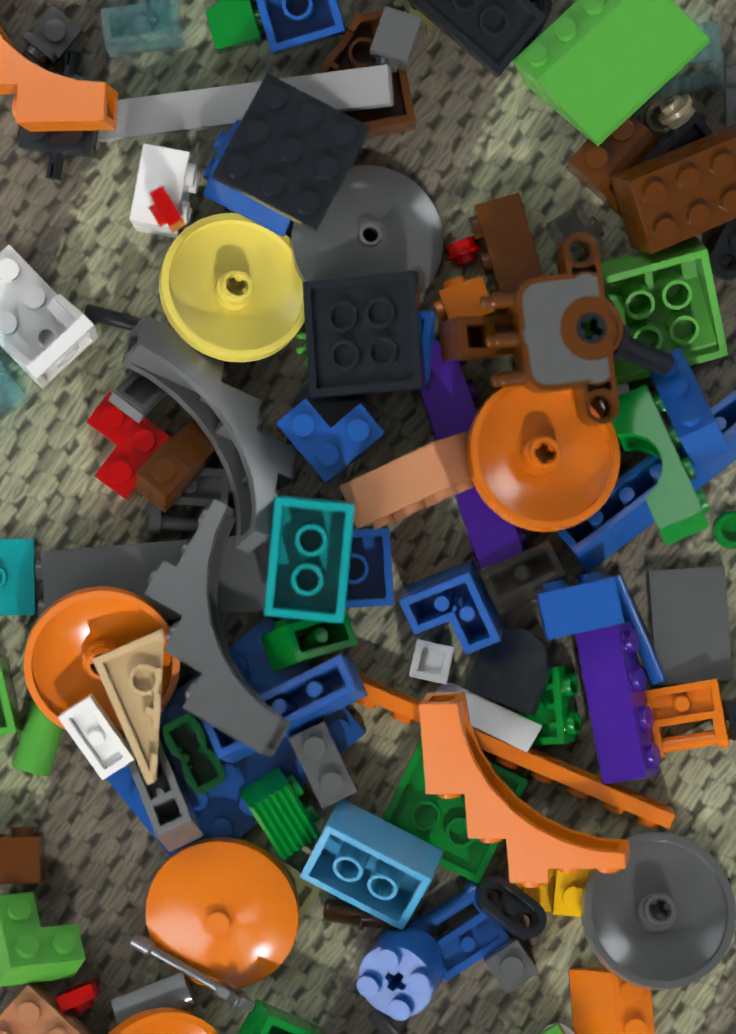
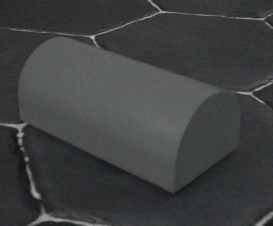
M181 972L110 1000L118 1024L137 1013L153 1008L170 1007L189 1010L197 1006L192 985Z

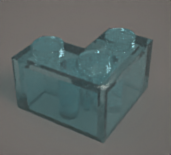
M138 0L139 4L101 9L104 42L110 57L185 48L179 0Z

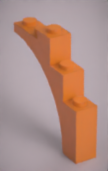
M0 26V95H17L12 102V112L17 124L29 132L116 130L118 92L106 82L75 80L43 69L21 54Z
M465 692L427 693L419 703L426 794H438V797L443 799H453L460 797L461 794L465 795L468 839H480L483 843H496L503 839L507 840L510 883H521L522 886L529 888L539 887L544 883H549L554 869H558L563 873H575L581 869H597L601 873H615L620 869L626 868L630 857V840L597 837L569 829L541 815L517 797L502 781L480 748L470 722Z

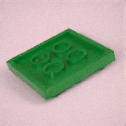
M421 737L382 819L444 851L438 865L479 884L499 842L483 843L480 839H468L464 794L453 799H443L438 797V794H426ZM488 760L496 774L520 798L529 780Z

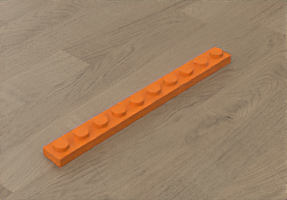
M321 659L320 664H322V663H324V662H326V661H328V660ZM359 674L368 695L357 700V703L371 709H375L377 705L391 711L390 716L406 724H411L412 720L420 723L419 703L422 700ZM473 727L481 750L496 755L495 760L498 763L511 769H517L518 765L532 771L531 776L546 784H552L553 780L567 786L566 791L576 797L587 799L590 795L602 800L601 805L614 813L623 814L625 810L637 815V821L649 828L657 830L660 825L670 829L675 817L673 807L617 783L603 784L602 777L532 747H530L528 752H525Z

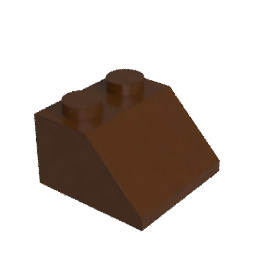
M631 115L599 146L588 139L568 161L566 169L622 218L618 201L610 191L613 187L610 176L634 167L658 141L644 124Z

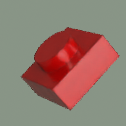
M163 185L149 193L154 204L148 208L160 228L168 224L172 233L186 225Z
M93 978L60 992L55 997L60 1012L72 1009L73 1014H76L94 1006L93 999L97 998L101 991L96 979Z

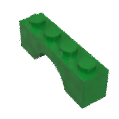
M218 0L212 8L205 12L218 55L261 42L259 32L265 31L259 9L252 10L250 0Z
M643 385L619 396V411L611 422L624 451L647 452L656 456L662 462L660 479L645 499L666 546L709 528L710 526L704 513L711 511L710 505L703 490L694 491L690 481L697 477L688 457L680 460L676 450L683 446L674 426L666 428L662 421L663 418L668 416V413L660 395L652 398L647 385Z

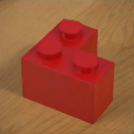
M108 392L87 420V423L117 446L95 474V477L124 499L130 501L137 491L135 489L137 471L171 437L146 418L137 423L108 400L112 394Z

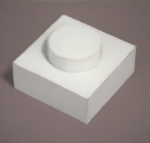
M416 639L409 677L447 684L454 647Z

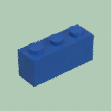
M679 347L669 353L674 356L671 370L666 376L651 370L648 371L679 440L693 465L697 468L731 451L691 366Z

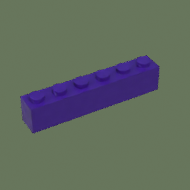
M440 339L433 341L429 390L418 389L436 441L466 431L469 433L472 421L477 414L473 402L479 400L473 379L465 380L461 368L467 362H442ZM475 487L455 495L479 569L524 554L522 546L528 545L523 528L513 525L497 515L484 502Z

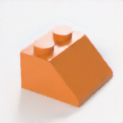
M605 966L568 969L573 1030L575 1034H655L651 989L627 983L615 976Z

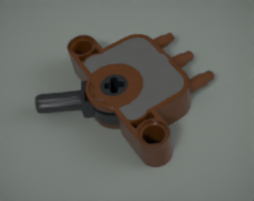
M579 232L564 239L556 249L557 275L535 277L521 283L512 292L483 296L480 298V306L483 309L492 308L493 310L509 308L511 331L488 335L485 337V344L488 348L514 347L517 370L491 375V386L512 387L523 385L527 390L541 394L573 390L575 410L579 420L588 426H598L611 422L619 411L614 362L619 361L621 357L657 374L666 376L673 366L674 356L629 336L632 328L623 325L619 311L611 302L605 300L597 241L591 235ZM571 243H577L583 248L585 253L583 262H577L570 256L569 247ZM589 322V330L594 334L585 338V330L580 326ZM594 397L604 403L605 412L601 418L595 417L590 411V402Z

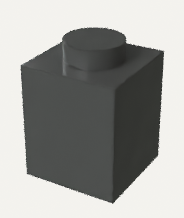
M385 6L370 48V59L376 61V66L388 64L391 67V72H397L398 68L407 71L421 30L422 18Z
M512 935L508 942L484 957L485 963L506 994L539 972L519 939Z

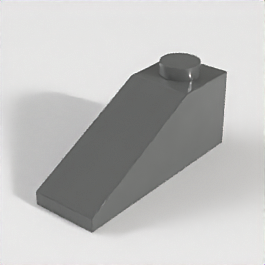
M126 735L123 736L124 739L126 740V742L128 743V745L130 746V744H129V742H128V740H127ZM159 735L157 778L155 782L147 785L136 758L128 763L155 835L164 847L171 852L203 837L204 833L192 803Z

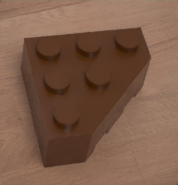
M383 10L356 15L348 26V30L337 46L333 48L317 74L376 66V61L370 59V48ZM398 68L397 72H391L394 106L343 112L371 127L367 138L415 130L416 119L407 71Z

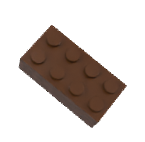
M736 124L610 176L631 248L653 254L736 218Z

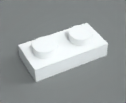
M92 693L59 714L58 719L102 780L135 759L131 747Z

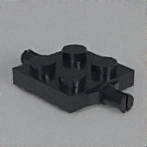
M69 50L64 51L62 72L55 74L75 80L104 82L100 79L82 78L77 75L81 53L72 50L71 52ZM22 127L19 148L42 152L49 156L45 178L61 181L64 159L75 156L95 158L99 130L29 132Z

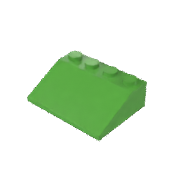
M577 0L512 61L524 84L595 145L599 146L710 43V40L673 0Z
M697 237L681 241L653 254L639 252L601 263L605 300L611 302L619 311L623 325L632 328L629 336L667 353L680 347L690 366L728 356L708 250ZM589 322L580 326L585 330V338L594 334L589 330ZM621 357L619 361L614 362L617 386L651 377L648 369Z

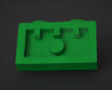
M572 665L552 667L551 676L536 716L519 711V715L542 725L531 746L567 744L578 741L582 721L579 712L576 711L575 696L578 693V679L576 674L573 673Z

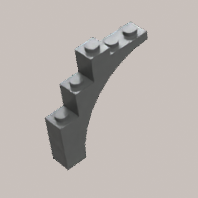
M145 315L127 336L122 365L148 378L171 395L194 418L210 440L225 468L234 496L237 517L236 548L250 554L259 544L267 542L272 534L273 521H271L275 505V497L279 495V490L284 485H290L297 471V466L294 464L296 448L259 432L262 418L259 416L261 400L224 383L227 375V370L224 368L225 361L209 357L197 351L186 343L173 327Z
M214 499L211 506L208 505L202 511L198 519L199 527L192 540L189 539L181 548L178 565L175 566L163 560L161 565L151 572L147 581L148 588L145 595L182 615L180 622H176L170 628L166 637L167 645L163 651L202 673L199 679L196 678L189 685L185 694L187 701L183 708L255 751L273 757L292 722L268 706L247 683L232 657L224 635L218 601L219 575L226 541L237 517L234 509Z

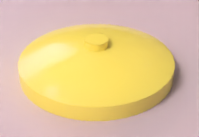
M221 213L202 218L185 228L168 249L159 276L161 304L171 326L186 343L197 351L209 357L228 362L242 363L261 360L277 353L290 343L305 321L303 281L295 268L291 252V239L286 234L282 237L238 213Z

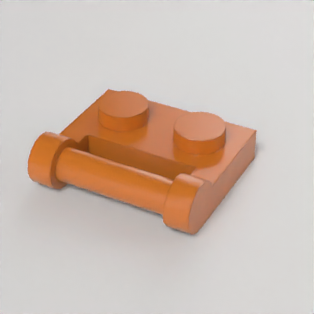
M718 678L644 691L646 704L651 708L654 717V725L651 728L653 741L660 750L661 758L666 757V753L718 745V748L730 747V737ZM707 719L713 720L714 730L667 738L662 736L661 727Z

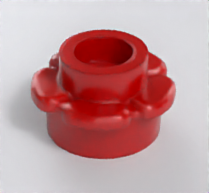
M474 236L445 246L449 256L446 258V261L454 260L456 267L477 260L476 252L481 249V245L477 246Z

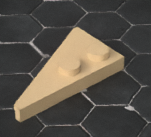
M162 629L92 659L147 785L155 782L157 778L164 632Z

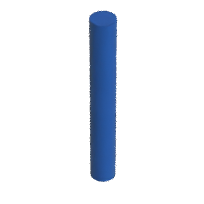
M617 575L614 578L625 623L631 622L632 629L636 631L639 638L638 654L652 686L666 681V677L622 575Z

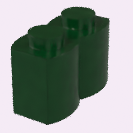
M187 712L164 725L163 736L169 750L178 759L182 760V771L187 783L196 793L202 795L224 783L228 778V771L225 761L219 760L213 746L209 745V737L203 721L191 712Z

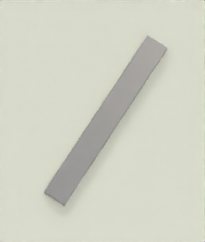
M388 64L280 78V80L341 112L394 106L391 67ZM262 81L118 100L116 130H99L98 141L112 142L233 126L237 119L242 120Z

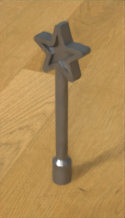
M137 932L132 939L131 947L145 955L151 954L209 987L214 990L215 995L227 1000L233 1007L239 1006L252 1012L256 1005L254 1001L246 997L247 993L236 990L225 982L220 983L155 946V942Z

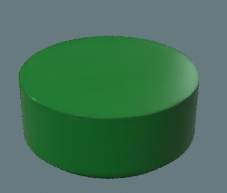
M728 511L719 515L714 521L712 528L716 542L727 549H736V511Z

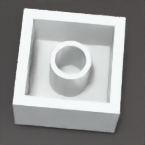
M143 144L129 219L136 231L176 238L185 228L191 225L193 208H190L188 200L190 193H197L200 171H197V164H194L190 152ZM162 185L186 224L174 233H172L168 224L160 228L148 208L154 204L149 193Z

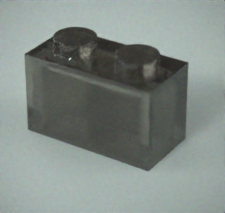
M550 540L479 572L499 615L536 599V593L544 592L542 584L564 579L566 585L569 584Z

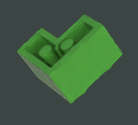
M33 892L0 895V987L72 979L85 961L78 924L41 927Z

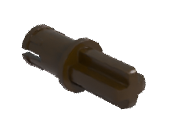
M327 899L324 903L323 920L326 922L356 925L358 930H363L364 927L387 930L395 928L394 930L398 929L346 901Z

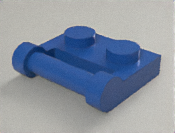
M473 881L463 886L465 890L421 918L416 916L408 921L411 927L421 929L431 936L429 933L431 929L471 903H474L479 911L478 913L436 939L443 952L441 955L444 966L446 965L445 981H448L510 940L505 929L478 908L475 901L477 885Z

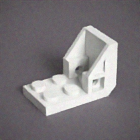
M8 245L0 252V346L43 389L98 338L94 324L61 294L57 295L31 266Z

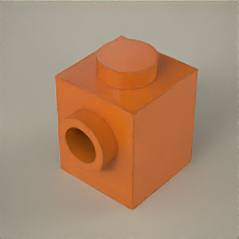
M459 276L442 283L444 289L438 291L439 301L433 303L440 323L457 317L493 316L495 312L492 308L483 309L480 306V298L489 296L482 276L468 281L465 280L464 276Z

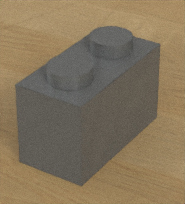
M324 718L288 735V739L322 809L357 792L356 784Z

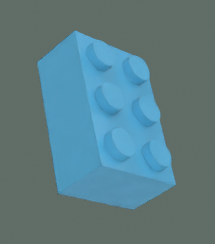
M342 799L335 806L299 877L403 931L429 886L444 851Z

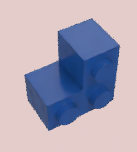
M304 399L276 423L325 484H328L385 436V432L361 403L331 428L307 399Z
M473 559L403 587L399 603L414 635L450 621L465 655L501 641L504 625Z
M596 571L578 575V583L566 586L565 579L542 584L544 592L536 593L535 595L545 639L550 640L625 623L615 578L604 577L603 571Z

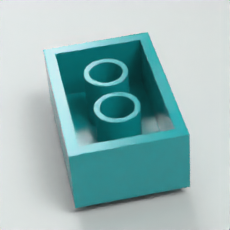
M277 495L275 497L264 616L335 623L344 622L356 502Z

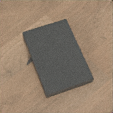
M725 566L647 571L653 650L666 677V681L657 685L684 684L718 678V681L733 680Z

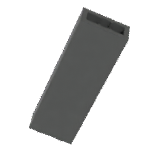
M272 534L267 542L259 544L250 554L236 548V536H228L219 575L218 601L220 614L265 611ZM188 540L40 551L41 560L35 561L37 583L43 582L44 598L38 599L39 616L53 602L68 593L87 587L110 586L126 589L144 597L154 604L167 619L182 617V615L145 595V592L148 588L147 581L151 572L157 566H160L163 560L175 566L178 565L180 550Z

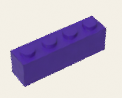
M631 622L575 634L603 784L642 779L658 774L661 754L658 746L653 741L651 728L654 725V717L651 708L646 704L644 693L647 685L644 670L639 667L637 656L639 638L636 631L632 629Z

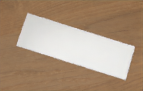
M447 683L439 686L436 693L465 692L469 718L473 727L525 752H528L542 728V725L456 684Z

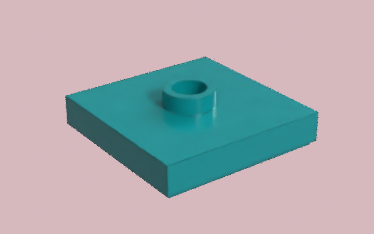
M0 539V616L36 615V539Z

